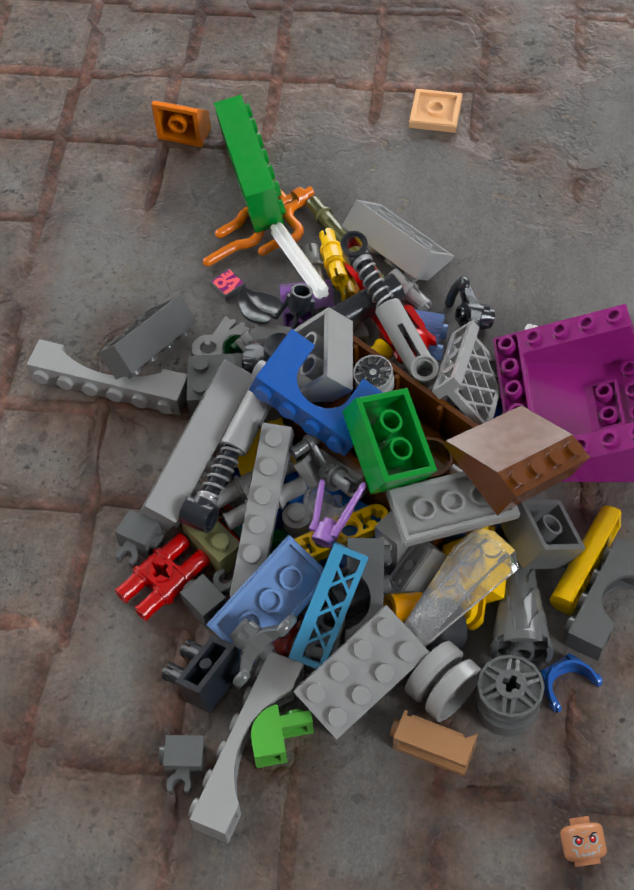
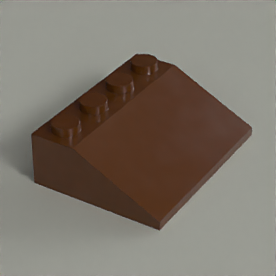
M522 405L444 442V446L497 516L571 477L590 458L571 433Z

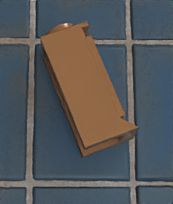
M407 710L404 711L401 720L395 719L390 731V736L393 737L394 750L464 776L478 736V734L465 738L466 735L415 715L410 717Z

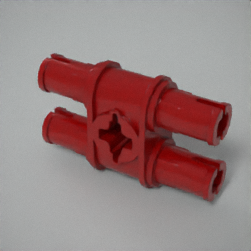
M179 532L162 548H155L153 554L143 563L135 566L132 570L133 574L115 589V593L121 601L127 604L144 587H149L152 592L134 607L139 617L144 621H148L162 606L171 605L173 599L180 594L184 586L210 564V559L202 550L198 549L182 565H176L173 561L190 547L188 539Z

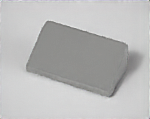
M429 541L412 545L391 573V587L396 593L423 592L447 556Z

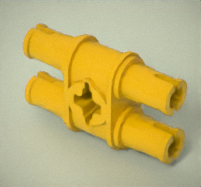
M326 228L327 235H325L323 230L319 233V239L322 243L320 254L324 260L323 265L335 289L340 292L341 300L344 301L356 294V290L348 276L340 242L336 241L335 231L331 228Z

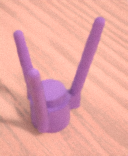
M323 479L319 481L313 520L309 526V530L314 532L312 536L314 542L332 549L334 542L337 541L340 532L353 513L354 506L366 488V483L360 484L338 521L324 518L323 521L319 522L325 485Z

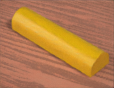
M602 506L582 540L586 549L569 563L549 599L551 605L557 610L569 616L573 614L582 593L588 587L595 568L598 569L601 563L600 560L607 545H611L621 527L620 509L612 506Z

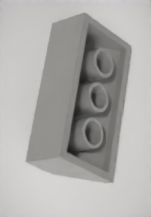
M356 199L342 224L349 232L359 231L363 233L367 238L368 248L371 252L383 255L386 258L384 261L394 268H401L404 271V276L414 282L417 280L428 281L452 261L454 255L378 203Z

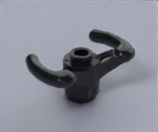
M459 277L447 294L445 306L447 308L453 307L456 297L460 292L462 303L455 311V320L458 322V325L462 327L473 320L479 326V331L490 329L495 321L494 309L490 308L487 304H480L468 277Z

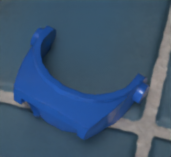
M570 653L540 671L545 686L544 693L550 702L549 707L556 713L562 711V708L553 692L552 684L560 675L568 672L581 674L587 677L597 688L603 682L602 677L598 673L596 674L589 665Z

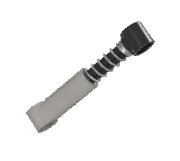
M359 231L347 232L343 235L340 243L343 260L347 265L353 267L355 272H359V279L363 280V286L368 288L367 293L372 296V302L377 304L375 313L411 377L426 388L432 389L439 373L438 362L429 353L398 298L392 299L393 294L388 292L389 286L384 285V278H380V271L375 269L376 263H372V254L368 248L366 236ZM354 246L361 248L356 252L349 251ZM406 340H408L410 346L412 347L414 353L416 354V356H417L416 358H415L413 352L411 351V349H410L408 343L406 342ZM421 369H429L432 371V373L426 377L420 376L418 374V372Z
M260 360L254 367L251 375V384L266 364V361ZM249 388L220 442L223 446L220 448L221 454L216 457V464L211 466L212 472L207 474V481L202 483L203 489L197 492V495L189 496L182 504L179 512L180 523L206 534L211 532L218 520L219 508L216 504H218V499H221L219 496L221 490H225L223 487L225 482L230 481L228 477L230 473H234V465L239 464L237 461L238 457L247 455L271 408V405L267 402L258 400L254 393L249 391Z

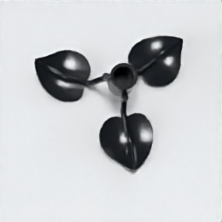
M302 283L292 286L291 292L287 294L283 304L280 299L273 295L252 291L243 286L239 294V308L241 314L248 321L256 324H267L271 318L277 320L288 306L291 314L294 315L291 327L293 330L297 328L299 317L304 316L309 310L312 317L328 307L315 310V300L312 299L313 290L310 286ZM359 324L353 327V333ZM273 333L266 338L264 348L269 357L272 356L287 334Z

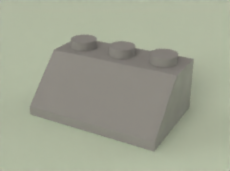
M328 307L294 329V331L315 345L297 373V384L300 392L309 402H334L353 391V321Z

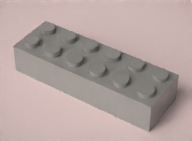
M226 359L214 374L139 511V514L160 522L161 529L165 532H168L173 526L178 527L180 524L179 512L182 504L189 496L197 495V492L201 489L202 482L199 479H203L206 473H209L211 470V466L216 460L212 455H216L219 449L223 447L220 442L225 434V430L230 425L251 384L252 374Z

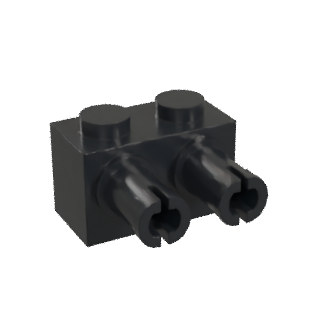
M213 635L203 646L191 639H187L185 644L188 646L182 644L180 656L191 660L189 665L184 669L174 662H169L167 667L172 670L164 667L161 675L163 680L178 686L187 703L209 714L233 684V679L239 673L241 656L235 645Z

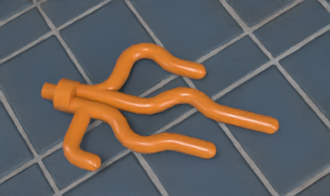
M299 186L288 195L281 190L282 195L278 197V200L282 199L286 211L285 214H282V218L284 217L287 224L294 230L291 236L296 243L304 235V228L294 217V212L298 208L306 206V201L315 195L311 186L305 189ZM247 207L242 209L234 220L218 228L215 231V236L220 239L240 228L247 218L250 217ZM265 231L254 233L249 238L235 240L205 257L203 265L209 267L235 251L256 246L261 242ZM273 239L262 245L258 249V253L260 256H266L281 247Z

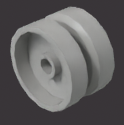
M450 641L443 642L434 648L415 668L405 685V692L416 702L422 703L426 701L425 711L438 722L446 720L454 714L477 688L479 674L482 670L471 659L462 661L463 652Z

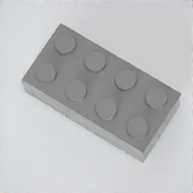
M385 605L294 689V693L337 740L430 652L393 611Z

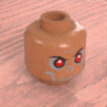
M589 816L569 819L570 826H566L560 831L565 859L569 862H574L575 867L600 864V858L607 854L602 825L596 822L590 823Z

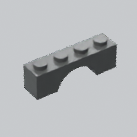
M618 537L613 547L607 545L600 560L604 563L601 570L595 568L588 585L592 586L589 593L583 592L576 605V608L580 611L576 618L570 616L563 631L568 634L565 642L566 646L599 661L615 625L606 615L602 599L610 592L618 589H634V545Z
M348 538L347 548L369 556L361 577L369 587L371 604L368 613L360 622L346 628L345 642L384 607V593L390 594V575H384V563H390L391 545H385V538ZM347 555V569L356 572L360 560Z

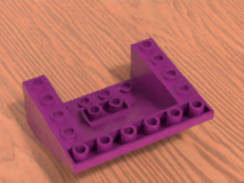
M622 304L493 338L503 413L522 405L571 433L590 456L571 477L561 482H634V327L627 305Z

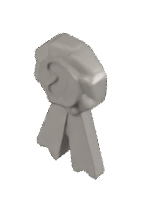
M225 316L213 335H202L192 343L193 355L223 354L222 345L229 335L240 334L242 336L247 331L250 333V328L245 327L244 322L236 326L235 319L230 320Z

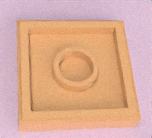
M416 89L409 128L456 133L463 94Z

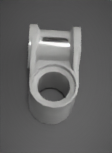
M340 607L334 609L337 617L341 610ZM331 611L317 618L316 623L321 634L333 629V627L325 625L326 622L334 620ZM345 618L329 657L342 645L346 633ZM315 629L310 638L317 636ZM330 635L323 638L326 645ZM319 640L307 644L305 650L306 657L321 660L324 650Z

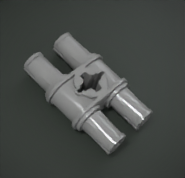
M291 459L285 476L295 472ZM253 471L240 477H234L232 483L224 487L225 490H221L219 494L221 499H218V504H216L219 509L240 498L245 500L244 504L222 514L230 531L244 523ZM301 476L283 484L278 509H284L287 502L308 493L307 486Z

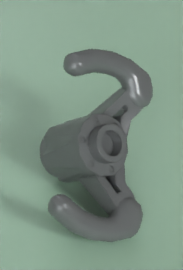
M288 615L278 625L262 628L255 621H249L247 618H244L229 636L234 640L232 643L241 650L239 673L233 679V686L235 688H241L251 678L252 665L258 658L264 661L275 647L271 642L278 637H284L297 623L295 615Z

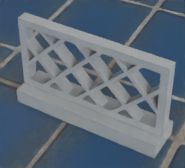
M471 320L451 334L432 392L439 399L448 395L469 419L481 425L493 419L500 394L496 359L477 338L479 326Z

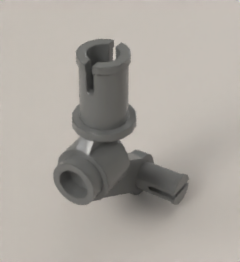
M307 434L302 437L301 442L289 448L291 455L295 459L309 451L320 469V479L325 481L324 487L328 491L340 489L347 496L353 497L354 493L349 489L356 492L359 488L360 480L351 476L344 466L326 462L317 447L322 442L317 437Z

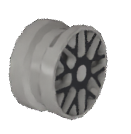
M368 355L356 363L353 369L356 388L362 379H365L383 393L393 390V367L385 357Z

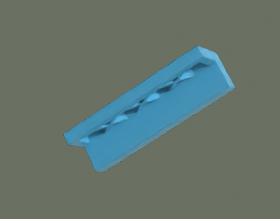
M334 542L288 658L317 669L329 657L369 556L349 549L346 545L339 542ZM343 554L360 560L356 572L345 577L339 567ZM337 571L340 576V579L333 581ZM353 578L350 588H348L346 580ZM343 583L347 593L344 601L332 605L328 591L330 587ZM326 599L329 607L321 610ZM342 606L337 617L334 609ZM331 611L335 625L333 629L321 634L316 623L317 618ZM314 628L317 636L310 638ZM330 635L326 645L323 638ZM317 640L320 641L324 650L320 662L303 656L307 644Z

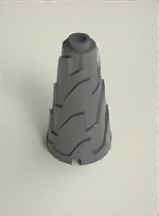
M513 554L509 557L504 599L498 600L493 641L490 644L491 658L515 655L527 659L538 669L540 668L541 660L545 659L546 665L552 660L553 641L550 639L540 591L537 587L535 569H522L516 559V555Z

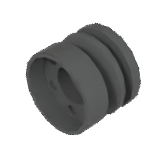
M515 655L498 656L486 663L479 674L474 703L477 718L486 729L494 734L506 737L521 735L531 729L538 718L545 688L542 674L536 666L527 659ZM509 687L513 688L512 692H507Z

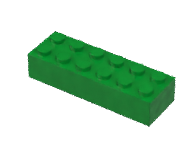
M242 95L214 102L223 140L255 233L271 229V225H276L278 222L284 225L282 214H285L286 211L282 199L278 200V197L282 195L278 181H274L276 178L272 164L268 165L270 163L266 148L263 149L264 144L261 134L257 133L258 128L255 118H251L253 114L250 104H244Z

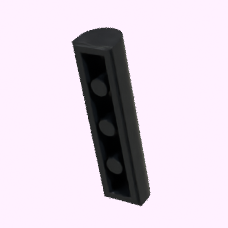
M390 273L383 277L384 285L389 286L388 292L393 294L392 299L398 298L400 300L405 297L403 287L394 274ZM364 288L331 309L353 321L354 327L376 314L377 304L373 303L372 296L368 295V288Z

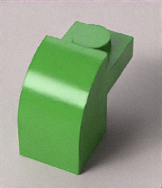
M278 704L266 708L257 716L251 730V740L257 768L288 763L284 739L314 733L310 710L294 709L288 711L286 715L279 716Z

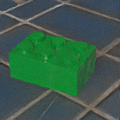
M408 388L355 398L342 411L371 494L422 482L437 471Z

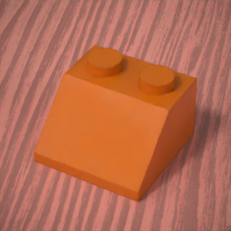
M161 101L152 102L158 139L197 147L203 146L211 129L209 110Z

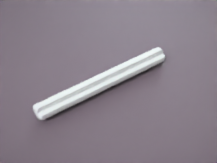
M280 222L276 225L272 224L270 227L272 236L306 284L312 288L315 297L318 299L327 297L329 295V287L284 225Z

